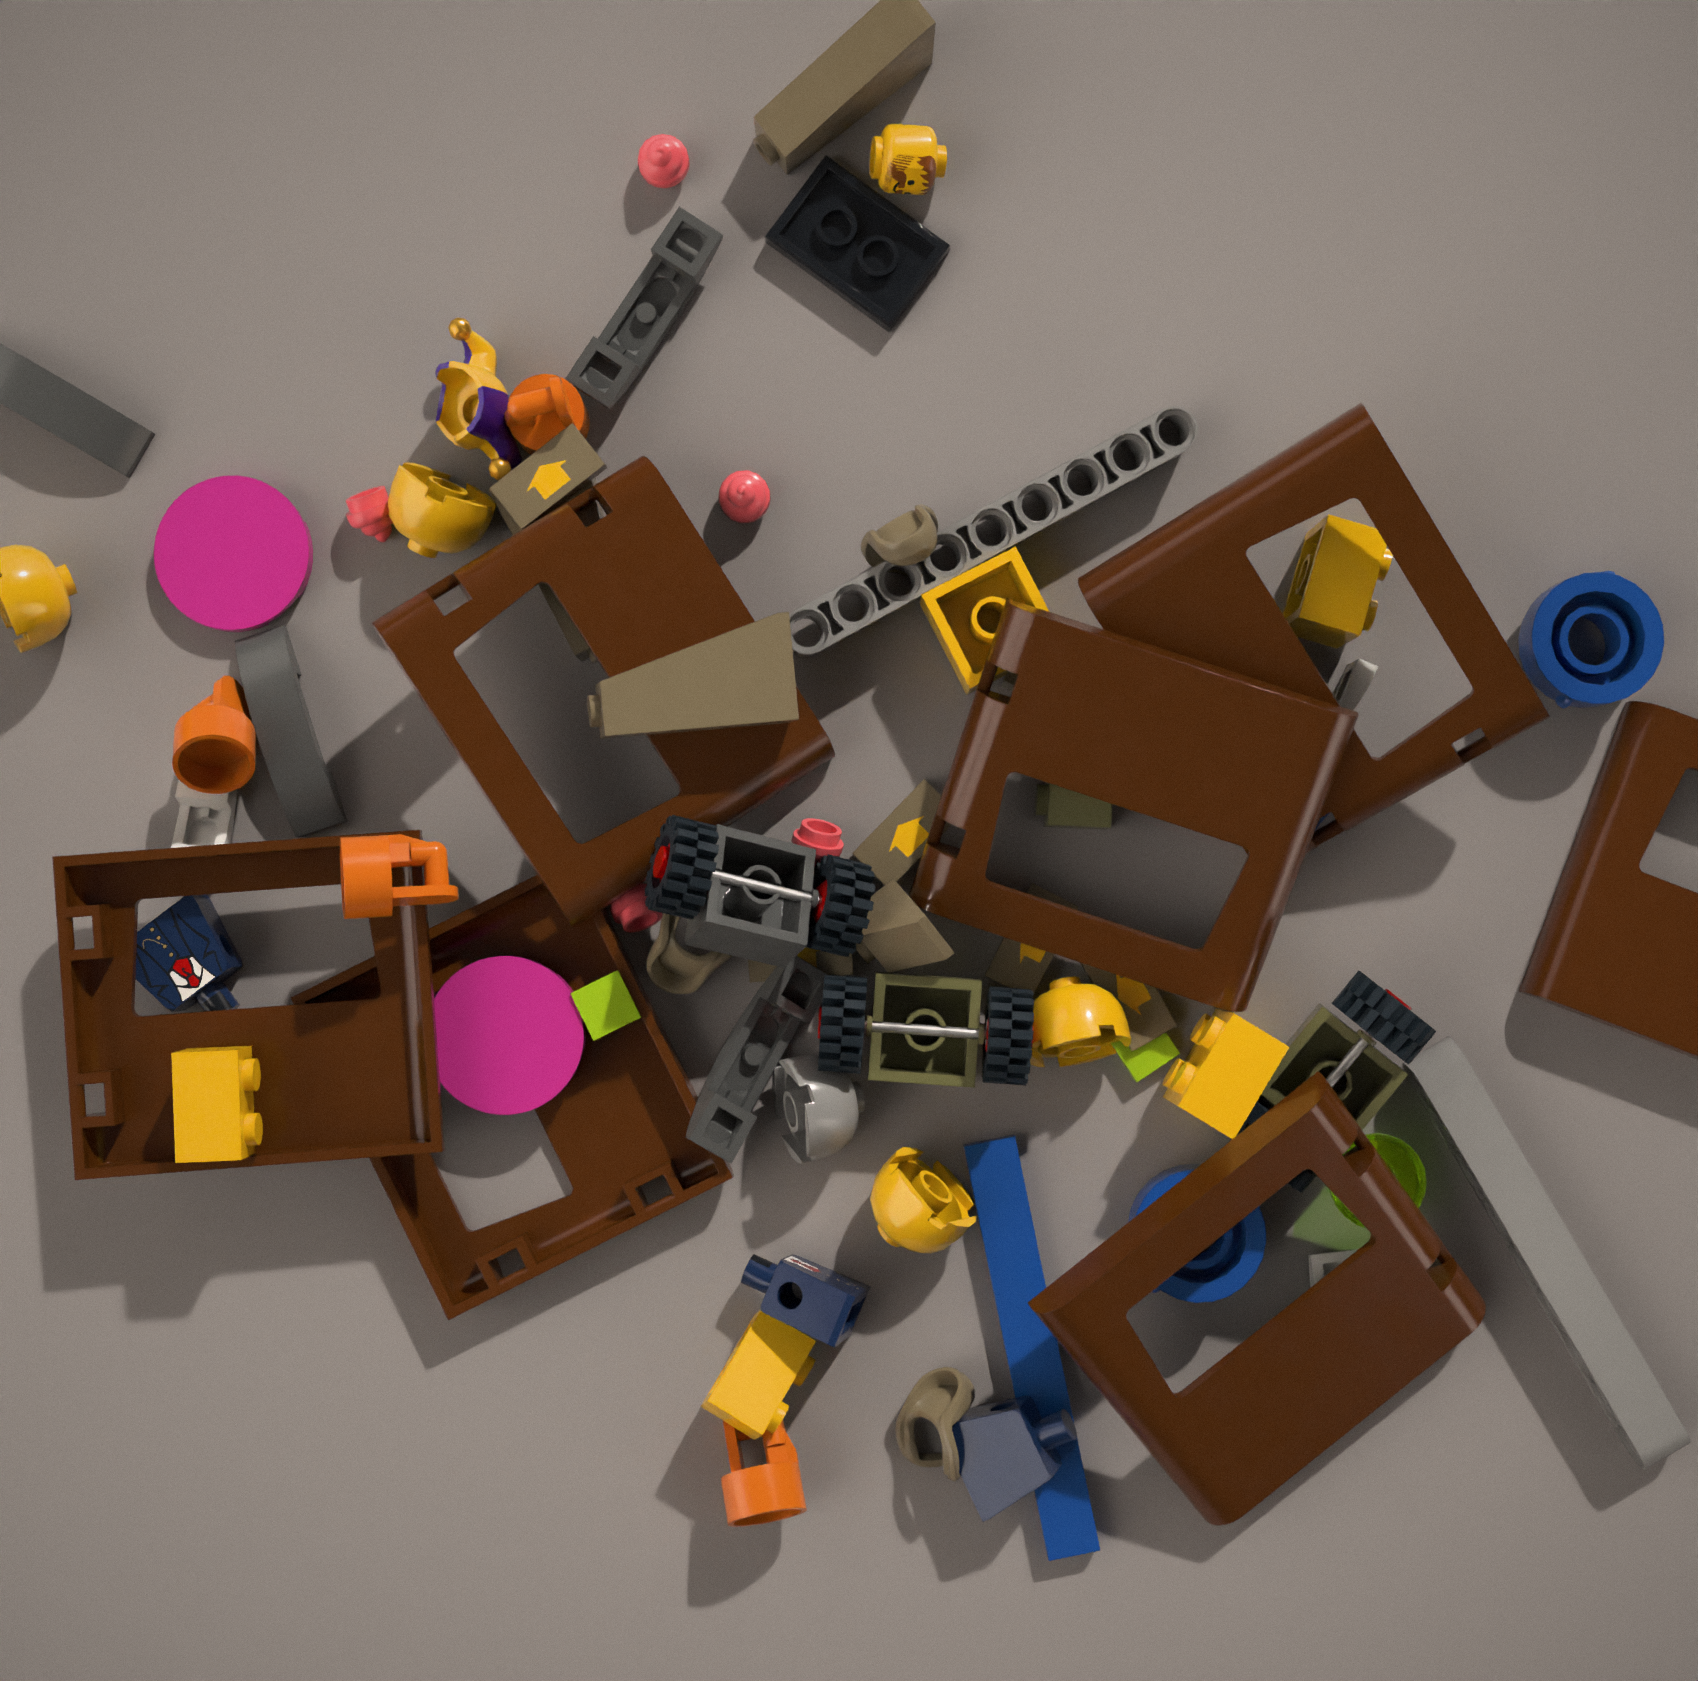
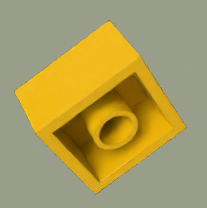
M1328 514L1306 533L1283 611V615L1297 637L1337 649L1361 636L1362 630L1366 632L1370 630L1378 608V601L1371 599L1376 581H1383L1385 579L1393 556L1390 550L1386 549L1387 545L1377 528Z
M1016 546L921 594L919 604L966 695L977 689L1006 598L1049 611ZM998 667L993 681L1005 676L1008 671Z
M1215 1009L1212 1016L1207 1013L1203 1014L1195 1025L1189 1038L1195 1044L1185 1061L1177 1058L1168 1070L1162 1085L1168 1088L1163 1098L1233 1139L1237 1136L1288 1051L1289 1046L1235 1013Z

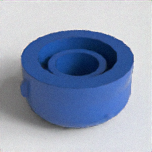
M1614 571L1583 573L1555 584L1541 593L1531 604L1520 627L1518 637L1519 657L1524 672L1532 684L1545 696L1555 700L1560 708L1564 709L1568 706L1578 708L1598 707L1628 698L1640 690L1654 675L1661 661L1664 647L1663 624L1658 609L1648 594L1635 583L1615 575ZM1579 618H1586L1593 622L1603 635L1605 651L1604 657L1598 665L1583 663L1570 650L1568 642L1569 630Z
M1201 1164L1178 1165L1163 1170L1151 1178L1138 1192L1131 1206L1128 1222ZM1260 1206L1218 1238L1206 1252L1194 1257L1152 1292L1157 1293L1161 1290L1178 1300L1204 1303L1229 1297L1243 1288L1256 1273L1264 1256L1266 1226Z

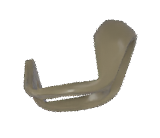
M918 504L914 507L915 510L902 514L877 531H868L861 542V552L868 564L875 567L887 561L898 566H909L928 558L937 545L938 521L934 511L928 506ZM893 569L888 571L890 573L901 574L909 578V576L901 570Z
M663 913L659 936L652 945L646 961L648 975L657 987L666 992L674 994L693 993L706 982L718 967L728 961L732 955L715 951L698 955L687 951L677 942L675 936L681 917Z
M943 1367L923 1375L909 1393L896 1422V1438L903 1456L918 1466H943V1473L954 1482L961 1475L959 1473V1454L952 1426L969 1410L975 1398L974 1386L963 1372L956 1368ZM918 1418H926L936 1426L941 1439L942 1453H918L914 1436V1424Z

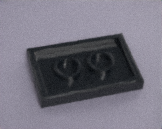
M825 155L765 236V242L888 332H890L950 250L948 243L827 155Z

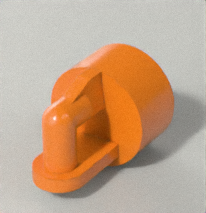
M539 374L522 381L511 393L507 410L504 413L506 425L520 446L530 455L572 423L585 439L590 427L587 407L577 389L566 379L552 374Z
M227 675L217 680L213 686V693L183 714L174 728L172 766L175 775L187 787L208 794H222L235 791L244 786L252 778L255 771L256 731L249 719V708L244 689L236 679Z
M402 834L340 837V876L344 919L392 917L394 906L443 904L459 899L458 887L449 884L447 849L442 843L437 841L426 842ZM424 867V886L392 887L391 868Z
M782 1420L773 1434L765 1430L763 1435L760 1436L763 1438L767 1464L745 1468L741 1441L752 1438L723 1421L731 1473L721 1477L728 1526L743 1527L765 1524L791 1518L806 1512L807 1508L798 1454L785 1431L784 1420Z

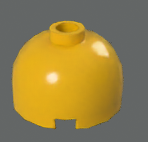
M405 462L402 466L399 465L392 481L388 498L389 517L395 528L405 537L409 538L407 547L422 556L436 558L439 551L451 554L470 549L480 541L492 520L497 506L495 501L489 495L469 483L466 484L465 490L461 486L449 481L451 477L449 474L427 466Z
M15 544L0 547V615L6 628L13 627L16 636H23L13 641L19 652L23 653L55 639L65 629L72 613L69 596L77 594V589L65 564L55 567L44 552L32 546Z
M1075 976L1060 978L1049 984L1050 991L1041 994L1034 1000L1033 1043L1030 1065L1045 1067L1043 1057H1057L1059 1067L1092 1062L1115 1054L1116 1050L1111 1044L1113 1042L1121 1041L1125 1047L1131 1044L1129 1027L1121 1004L1111 992L1095 984H1081L1080 978Z
M902 1147L888 1159L874 1179L870 1201L875 1220L878 1223L877 1229L882 1238L894 1247H903L909 1251L929 1254L942 1251L963 1236L976 1222V1216L969 1217L968 1211L974 1206L973 1201L962 1183L942 1163L937 1160L933 1164L932 1170L926 1163L918 1160L924 1153L917 1148Z

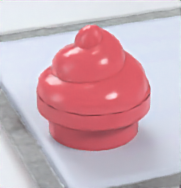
M666 134L654 135L647 139L639 149V171L645 181L652 186L670 188L679 184L687 175L690 164L689 155L684 144L674 136Z
M749 470L736 471L728 475L722 482L719 489V503L722 511L731 520L739 523H751L760 519L769 508L771 499L769 487L766 481L757 473Z
M385 486L367 489L345 500L349 512L346 513L349 524L353 528L361 529L362 533L367 536H375L379 542H385L392 533L391 524H393L389 517V496Z
M815 818L803 819L800 828L794 830L791 839L793 844L816 849L815 865L817 862L821 863V858L824 855L827 856V854L840 857L844 846L843 841L840 839L842 830L837 825Z
M641 883L611 903L610 911L616 923L622 925L625 932L633 933L645 930L655 925L662 918V913L649 910L645 904L647 898L645 896L647 884Z

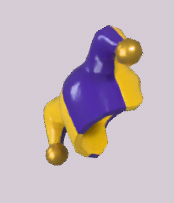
M457 317L450 322L448 329L453 339L462 341L465 359L463 363L456 361L441 363L436 368V378L442 382L436 423L444 435L456 446L467 450L480 449L491 460L488 467L490 476L499 481L522 461L521 453L511 435L509 427L506 425L504 417L509 395L503 383L496 377L497 355L495 349L483 337L472 331L468 320Z

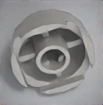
M801 1055L778 1061L782 1066L774 1067L772 1093L776 1118L778 1120L785 1116L791 1134L783 1135L782 1138L791 1157L799 1164L819 1160L841 1151L851 1142L858 1126L859 1113L865 1109V1099L860 1084L857 1081L852 1082L847 1073L818 1071L819 1055Z

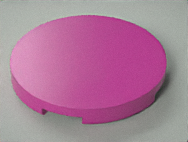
M219 476L190 487L167 509L155 536L154 564L164 593L171 603L184 615L195 622L219 631L245 632L269 625V622L283 614L297 598L300 599L312 571L313 545L308 526L299 511L277 489L250 477Z
M520 956L489 957L460 969L449 978L434 998L440 1083L461 1103L489 1114L513 1115L524 1113L552 1100L567 1086L574 1076L585 1049L586 1025L570 994L574 992L559 974H556L550 968Z

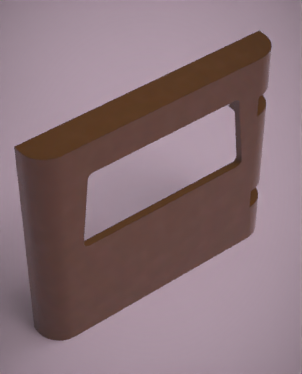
M1362 402L1078 578L1080 590L1104 630L1340 706L1250 562L1246 552L1249 547L1349 499L1356 498L1361 502L1472 685V691L1381 757L1371 756L1357 732L1353 729L1320 816L1321 818L1331 812L1336 820L1314 831L1306 854L1316 849L1318 845L1344 831L1350 830L1459 769L1477 756L1502 745L1550 718L1543 703ZM1479 728L1482 729L1485 736L1458 751L1453 745L1454 742ZM1243 847V849L1248 855L1249 851L1245 847Z
M641 456L371 623L571 928L578 926L646 881L647 871L651 868V863H649L650 857L656 849L654 846L656 838L660 837V829L663 823L666 824V819L669 816L676 815L715 826L719 824L728 827L835 757V751L829 737L797 686L799 720L791 723L646 735L678 784V795L580 844L574 840L454 656L456 648L540 583H545L550 587L608 678L755 622L670 487L654 464L645 456ZM597 500L606 516L586 528L576 513ZM459 586L468 602L444 616L434 600Z
M1006 598L908 896L918 907L933 914L1222 1010L1243 1012L1247 1009L1359 714L1358 712ZM998 667L1018 674L1011 697L990 690ZM1012 772H1017L1245 847L1249 854L1203 946L1199 949H1193L989 881L986 878V869L1007 776ZM946 822L966 830L960 848L940 842Z
M1629 701L1625 703L1519 992L1698 1060V893L1644 873L1639 867L1640 861L1684 772L1687 769L1698 772V719L1656 704Z
M422 830L52 857L75 1180L445 1151L427 905L394 906L392 917L368 918L381 987V994L378 998L147 1016L138 1015L134 1009L138 904L141 900L340 885V837L402 834L423 840ZM423 866L391 868L392 887L425 885ZM92 916L94 948L75 949L73 917ZM252 1046V1058L259 1060L261 1070L259 1090L253 1091L254 1113H260L263 1124L262 1141L260 1145L255 1146L256 1153L243 1160L175 1163L171 1053L187 1048ZM103 1083L105 1112L86 1114L84 1084Z
M535 875L429 928L434 994L442 988L451 976L471 963L489 957L520 956L550 968L556 974H559L573 991L618 970L641 1018L593 1041L586 1027L585 1049L574 1076L557 1096L534 1109L573 1187L570 1195L477 1230H470L467 1228L431 1153L369 1158L448 1320L734 1177L729 1162L685 1138L698 1096L605 908L578 926L571 928L538 876ZM375 956L291 997L293 1004L378 998L381 994V987ZM664 1175L672 1193L648 1205L641 1185ZM517 1248L525 1267L504 1277L497 1257Z
M1320 1072L1312 1075L1028 1302L1035 1314L1205 1521L1217 1526L1233 1523L1247 1514L1475 1331L1481 1324L1486 1312V1304L1482 1296ZM1354 1142L1356 1146L1342 1156ZM1306 1169L1312 1170L1370 1232V1240L1181 1392L1173 1393L1127 1320L1126 1314L1128 1310Z

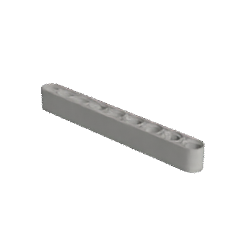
M1171 406L1164 408L937 532V545H946L955 553L956 565L953 570L941 571L935 568L930 556L921 562L909 566H898L884 561L798 608L789 615L791 631L793 624L798 620L810 619L818 625L821 633L819 642L811 647H803L797 644L791 633L793 655L809 658L825 651L921 598V594L1000 555L1175 459L1194 444L1198 435L1196 418L1183 407ZM1161 422H1170L1179 430L1180 442L1177 446H1170L1162 441L1158 432ZM1115 447H1126L1134 454L1135 467L1132 471L1122 470L1115 464L1113 459ZM1080 471L1086 474L1091 483L1088 495L1080 496L1071 491L1067 482L1069 472ZM1025 496H1036L1044 502L1046 515L1043 520H1031L1023 513L1022 500ZM990 520L997 524L1001 532V540L998 545L987 546L977 538L976 525L979 521ZM893 569L905 572L911 581L909 593L904 596H894L889 593L884 585L886 572ZM847 594L859 596L864 601L866 607L863 619L856 622L844 619L839 614V599Z
M1446 1037L1420 1052L1409 1065L1403 1062L1402 1068L1408 1074L1407 1078L1634 1461L1642 1469L1646 1470L1690 1444L1691 1440L1684 1425L1459 1046L1452 1038Z

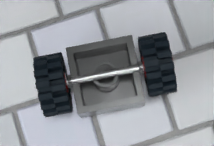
M676 815L669 816L666 819V824L663 823L660 829V837L656 838L654 844L655 852L651 854L649 861L651 868L647 871L646 881L649 882L645 888V896H647L645 904L649 910L687 919L685 945L784 968L805 947L848 957L849 953L853 954L856 951V943H861L863 939L862 930L863 928L867 929L870 921L867 919L868 911L873 910L874 904L870 899L875 893V884H872L875 876L874 872L871 871L872 867L870 865L829 854L827 856L824 855L821 858V863L817 862L815 865L816 849Z

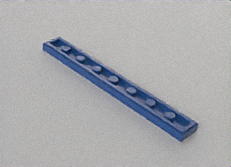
M1015 1135L964 1144L963 1147L1015 1398L1025 1395L1030 1396L1034 1400L1042 1418L1065 1409L1074 1422L1057 1339L1028 1304L1030 1300L1046 1288ZM1077 1438L1056 1447L1061 1457V1467L1049 1481L1034 1490L1049 1561L1100 1551Z

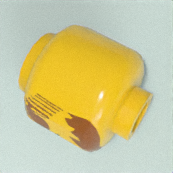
M888 124L884 127L880 136H873L869 158L870 178L878 179V184L884 192L925 195L930 192L934 185L935 177L943 178L945 175L947 164L946 146L937 145L936 134L931 127Z

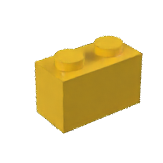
M252 1046L187 1048L171 1053L175 1163L243 1160L255 1154V1146L260 1145L262 1141L263 1124L260 1113H254L253 1091L259 1090L261 1070L259 1060L252 1058Z
M759 1310L751 1319L701 1407L753 1440L762 1436L765 1430L773 1434L789 1409V1405L782 1400L791 1384L793 1383L800 1387L816 1359L809 1355L816 1341L798 1329Z

